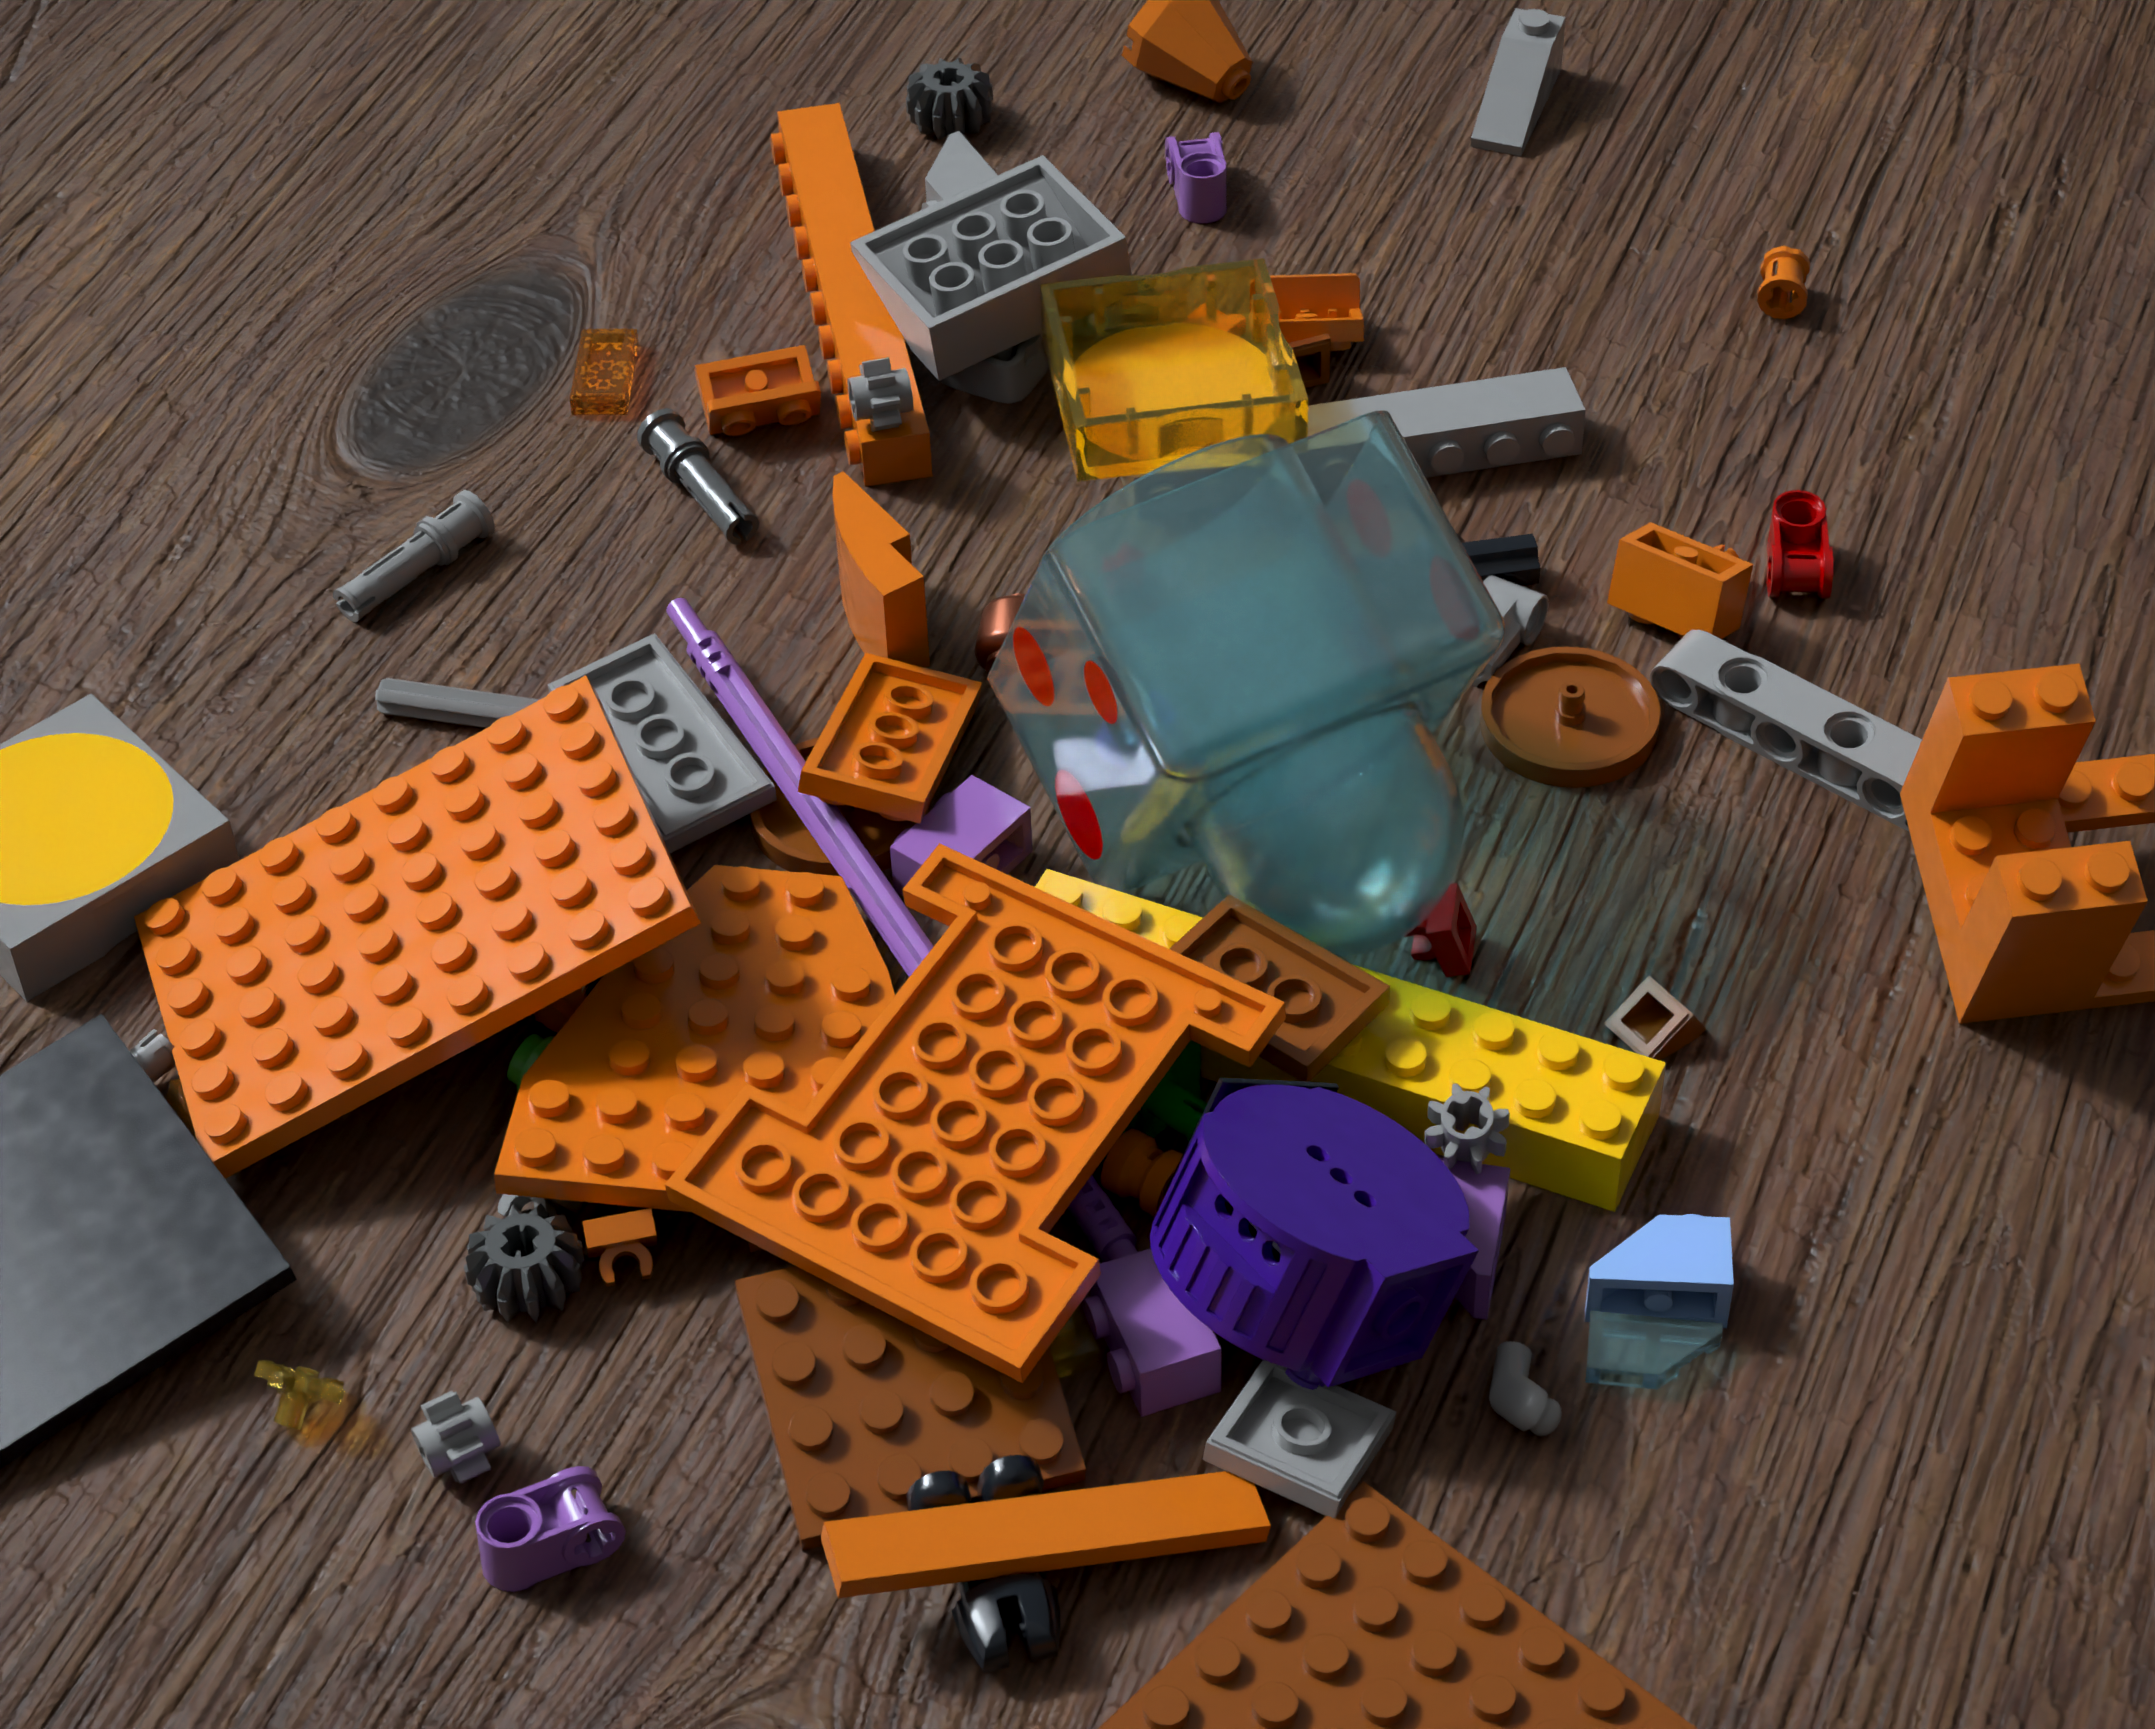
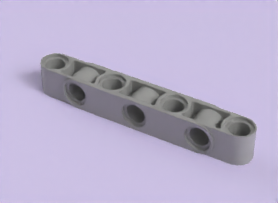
M1691 630L1686 633L1651 670V685L1656 694L1671 707L1712 727L1728 739L1909 832L1900 792L1922 739L1762 657L1747 653L1702 630Z

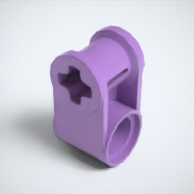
M1210 133L1207 139L1177 141L1175 136L1166 137L1165 159L1170 185H1173L1181 216L1194 223H1211L1221 219L1226 214L1227 200L1226 161L1220 133Z
M585 1466L564 1469L544 1481L512 1493L498 1495L481 1507L478 1511L475 1525L483 1576L490 1585L500 1590L512 1592L528 1589L540 1581L576 1567L598 1563L609 1557L620 1547L624 1541L626 1531L619 1516L608 1513L600 1497L602 1484L595 1470ZM572 1489L577 1490L575 1495L576 1499H574L573 1495L571 1494ZM587 1533L591 1538V1541L589 1543L585 1542L587 1538Z

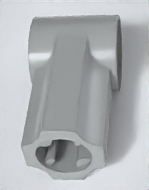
M1493 575L1488 576L1480 586L1489 614V634L1487 640L1482 645H1472L1457 633L1446 647L1445 664L1455 672L1459 681L1477 687L1480 682L1489 681L1491 676L1503 666L1519 643L1529 646L1536 640L1548 612L1549 598L1547 595Z

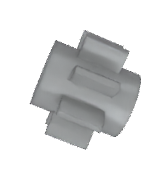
M889 357L862 362V365H859L861 376L848 378L847 380L849 400L855 421L870 419L872 432L899 427L902 424L900 413L913 411L914 407L911 384L906 368L891 370Z
M1457 1083L1452 1084V1096L1445 1101L1444 1105L1436 1101L1428 1103V1118L1436 1125L1425 1130L1424 1143L1432 1149L1441 1147L1444 1153V1164L1449 1170L1454 1167L1457 1160L1470 1162L1474 1172L1479 1174L1482 1171V1161L1489 1153L1496 1156H1504L1506 1153L1507 1140L1498 1132L1503 1131L1509 1126L1510 1113L1508 1109L1501 1108L1493 1111L1489 1102L1490 1088L1486 1086L1479 1093L1473 1091H1462V1088ZM1469 1123L1477 1125L1479 1127L1477 1128L1471 1126L1466 1130L1465 1134L1455 1131V1129L1460 1131L1465 1130L1468 1127Z
M450 1391L421 1405L427 1421L411 1428V1432L421 1457L433 1478L450 1471L454 1481L461 1484L491 1469L485 1453L501 1446L494 1424L479 1397L462 1404L457 1392L453 1393V1391Z

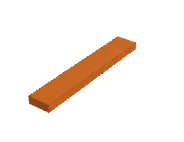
M1228 1471L826 1521L823 1523L821 1541L838 1598L996 1578L1005 1575L1027 1574L1266 1542L1271 1524L1255 1483Z

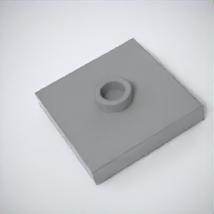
M1263 1359L1207 1440L1203 1460L1335 1519L1348 1495L1356 1488L1391 1433L1397 1412L1337 1385L1329 1388L1326 1385L1324 1387L1318 1385L1317 1389L1314 1390L1301 1387L1289 1379L1285 1373L1286 1367Z

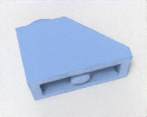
M1698 1214L1658 1215L1590 1266L1585 1303V1322L1727 1328L1734 1285L1730 1217H1706Z

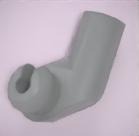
M1504 1342L1497 1347L1489 1393L1492 1409L1520 1430L1526 1431L1530 1429L1537 1436L1551 1434L1559 1425L1562 1417L1559 1403L1554 1399L1548 1398L1546 1390L1528 1378L1532 1357L1531 1350L1526 1345L1518 1342Z

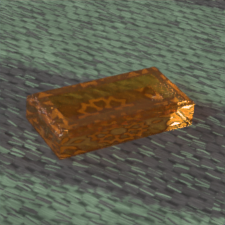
M582 329L569 399L572 415L628 414L639 347L637 329Z

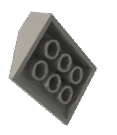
M1044 155L850 242L852 253L910 349L939 381L1134 290L1126 237Z

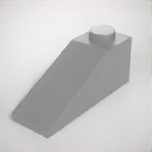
M1515 8L1501 37L1471 136V147L1522 156L1562 70L1566 17L1548 14L1539 9L1524 10Z

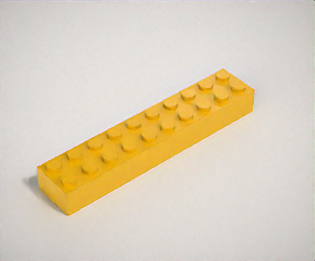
M1050 869L1045 870L1035 886L1044 892L1168 949L1203 918ZM1356 966L1390 986L1389 1005L1310 1082L1337 1083L1339 1086L1337 1093L1357 1100L1388 1116L1414 1134L1423 1143L1425 1140V1130L1436 1125L1428 1118V1103L1430 1101H1436L1444 1105L1445 1101L1452 1096V1084L1457 1083L1462 1088V1091H1473L1479 1093L1486 1086L1490 1088L1489 1102L1493 1111L1500 1108L1508 1109L1510 1115L1509 1126L1503 1131L1498 1132L1507 1140L1505 1155L1496 1156L1489 1153L1482 1161V1164L1510 1168V1178L1613 1212L1616 1211L1658 1120L1666 1062ZM1201 1045V1077L1215 1082H1218L1220 1077L1299 1081L1259 1056L1249 1068ZM1469 1123L1468 1127L1465 1130L1460 1131L1455 1129V1131L1465 1134L1466 1130L1469 1127H1479L1477 1125ZM1441 1147L1430 1148L1434 1153L1444 1156Z

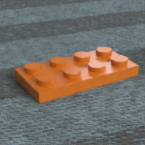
M865 653L801 770L798 792L818 797L827 804L850 805L877 812L889 820H908L920 824L979 704L982 682Z

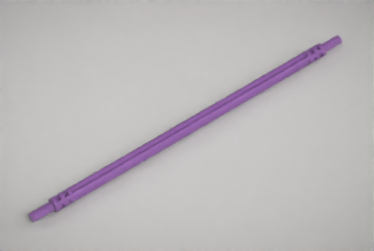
M685 598L674 599L667 606L666 612L688 643L686 649L688 656L721 701L839 876H842L846 886L908 977H910L934 947L838 807L827 804L818 797L798 792L801 770L806 761L749 681L720 636L715 631L707 630ZM1091 1175L1067 1208L1072 1218L1081 1228L1083 1234L1104 1263L1137 1253L1138 1251L1135 1248L1137 1243L1136 1236L1130 1227L1127 1226L1123 1217L1113 1206L1111 1200L1093 1175Z

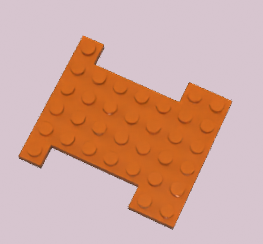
M939 843L902 891L906 907L949 926V928L805 1110L802 1111L746 1083L665 1183L668 1199L673 1203L1023 1383L1101 1275L1098 1258L1048 1233L1190 1040L1250 1068L1286 1019L1285 1002Z

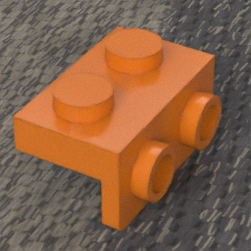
M1355 273L1250 277L1249 332L1252 345L1262 344L1263 351L1272 352L1275 346L1327 333L1331 338L1330 351L1347 350L1351 348V342H1363L1364 318L1360 310L1359 276Z
M806 345L695 365V376L709 435L724 432V434L729 436H737L752 431L756 426L776 422L782 425H796L807 421L811 416L820 414L821 390L819 382L814 381Z

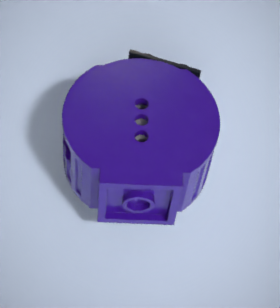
M1220 1077L1152 1222L1150 1247L1153 1259L1169 1289L1189 1312L1216 1334L1248 1353L1276 1365L1286 1367L1285 1373L1289 1379L1307 1389H1317L1318 1385L1321 1387L1326 1385L1329 1388L1421 1359L1479 1252L1465 1237L1469 1230V1209L1465 1196L1453 1174L1425 1143L1399 1123L1357 1100L1337 1093L1339 1089L1337 1083Z

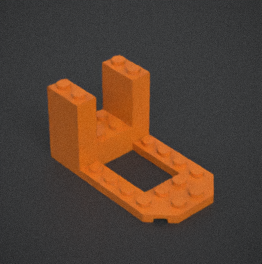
M2079 663L1948 677L1900 792L1959 1024L2155 1001V930L2131 933L2148 902L2131 841L2071 847L2068 837L2070 832L2155 823V754L2076 762L2096 723Z

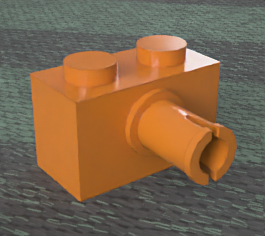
M1650 522L1619 539L1607 604L1628 612L1629 617L1637 622L1656 624L1678 633L1680 638L1691 630H1702L1723 639L1740 629L1754 564L1740 559L1732 548H1728L1724 552L1725 545L1710 547Z

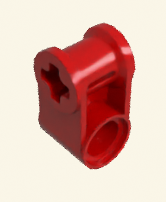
M1787 491L1780 494L1774 500L1767 543L1768 597L1778 598L1781 592L1817 593L1820 599H1829L1831 596L1833 550L1832 546L1829 545L1826 506L1823 500L1809 491Z

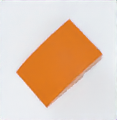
M844 471L833 476L832 497L841 594L849 626L864 654L870 653L926 668L930 666L924 576L912 565L910 534Z

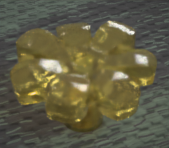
M259 1360L254 1374L257 1377L268 1380L267 1385L276 1388L277 1393L281 1394L273 1422L294 1429L302 1428L309 1403L328 1400L341 1404L345 1394L343 1389L344 1382L331 1377L319 1378L320 1372L311 1368L297 1366L294 1371L290 1367L268 1360Z

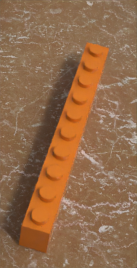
M840 103L777 111L779 133L770 134L773 161L775 166L778 165L782 196H786L788 221L790 228H793L798 260H802L806 292H812L810 293V304L813 322L815 326L824 325L818 326L823 360L833 358V360L827 361L828 379L831 393L842 394L835 396L840 429L850 428V431H844L849 465H860L865 487L932 477L930 432L904 337L852 253L850 242L874 232V227ZM889 357L891 370L906 368L911 384L914 407L913 411L900 413L902 424L899 427L872 432L870 419L855 421L849 400L847 380L848 378L861 376L859 365H862V362Z

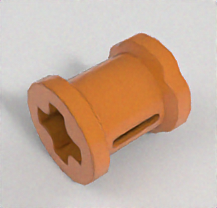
M1780 246L1771 249L1764 255V261L1760 268V274L1764 281L1758 289L1757 302L1760 309L1766 315L1777 319H1788L1797 316L1806 307L1808 292L1804 283L1810 272V262L1808 256L1801 250ZM1776 262H1778L1777 274L1775 275ZM1793 290L1792 302L1790 303V293Z

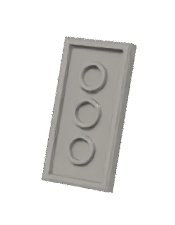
M655 633L547 684L550 693L554 689L568 685L585 675L588 677L598 694L669 853L777 800L775 785Z

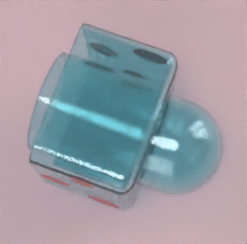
M1379 410L1361 415L1291 444H1288L1280 436L1270 434L1250 435L1220 442L1169 462L1129 483L1098 503L1060 534L1044 553L987 679L1090 878L1095 884L1120 892L1134 890L1203 861L1223 899L1230 894L1339 957H1349L1365 954L1390 945L1415 929L1440 903L1456 874L1464 839L1463 806L1457 781L1433 734L1500 648L1505 635V623L1390 413L1385 410Z

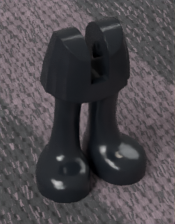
M1004 1456L990 1463L982 1471L977 1484L979 1502L1040 1495L1043 1491L1044 1479L1039 1465L1029 1456ZM937 1471L927 1474L916 1480L906 1494L909 1511L973 1503L967 1481L961 1474L954 1471ZM1037 1572L958 1583L961 1599L956 1602V1606L951 1612L966 1647L983 1673L1010 1667L1006 1627L1002 1625L1001 1619L1017 1616V1628L1020 1637L1023 1639L1030 1663L1058 1656L1060 1606L1057 1588L1051 1585L1049 1580L1043 1579Z

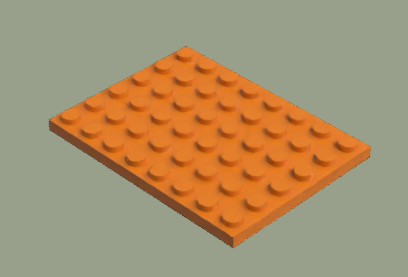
M586 675L568 685L554 689L537 702L510 716L496 720L490 727L454 746L440 750L432 758L398 776L382 781L376 788L340 807L326 811L320 818L284 837L268 842L262 849L226 868L215 870L204 880L170 898L159 900L146 911L134 916L167 1036L174 1046L172 1053L197 1142L225 1179L701 924L598 694Z

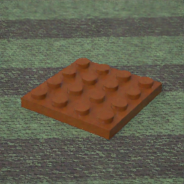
M797 1266L735 1280L736 1295L802 1551L823 1546L821 1535L823 1523L826 1521L909 1511L906 1497L909 1488L916 1480L933 1472L954 1471L961 1474L967 1481L973 1503L979 1502L977 1484L982 1471L990 1463L1004 1456L1024 1455L1034 1459L1039 1465L1044 1479L1043 1491L1085 1480L1086 1467L1050 1347H1048L1025 1381L1021 1383Z

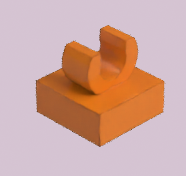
M652 1208L582 1221L588 1257L601 1256L599 1271L601 1279L607 1287L615 1285L613 1264L617 1258L624 1255L637 1259L640 1264V1273L643 1280L651 1278L653 1261L646 1247L657 1245Z

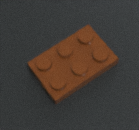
M1230 894L1170 948L1181 955L1285 1002L1286 1019L1259 1057L1299 1081L1310 1082L1389 1005V985Z

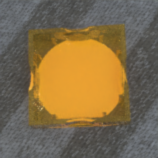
M1264 258L1184 267L1153 275H1114L1040 284L1042 340L1077 482L1307 454L1308 396L1293 349L1284 338L1280 329L1279 304Z

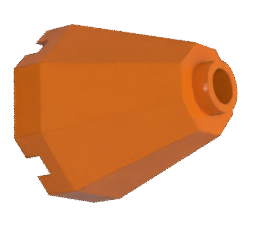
M1147 0L1128 25L1126 36L1133 41L1132 49L1124 46L1122 56L1135 68L1152 77L1218 103H1222L1227 99L1233 100L1238 98L1250 84V71L1253 62L1219 0Z

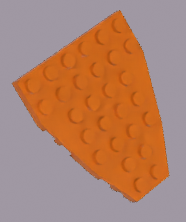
M714 865L687 890L701 924L604 975L522 1077L494 1173L496 1194L691 1212L668 1199L665 1183L746 1083L804 1111L895 996L888 968L842 876Z

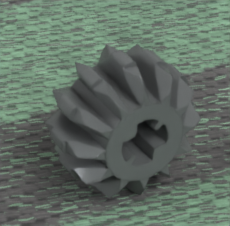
M940 58L938 64H921L919 72L909 75L906 109L910 116V123L918 125L921 134L935 132L938 140L958 131L961 134L965 132L976 134L979 133L980 125L990 122V116L993 111V86L990 83L989 74L981 72L979 64L970 63L964 65L961 58L953 62H946Z
M542 1203L529 1214H522L512 1204L508 1217L500 1219L486 1215L485 1225L483 1226L484 1231L469 1234L468 1255L465 1257L466 1264L464 1265L467 1284L472 1286L477 1301L482 1305L484 1311L499 1308L500 1314L503 1315L507 1323L519 1312H527L537 1322L541 1309L546 1306L563 1311L566 1300L565 1294L580 1291L582 1262L585 1260L582 1242L577 1240V1234L573 1233L572 1226L568 1223L565 1214L550 1217Z

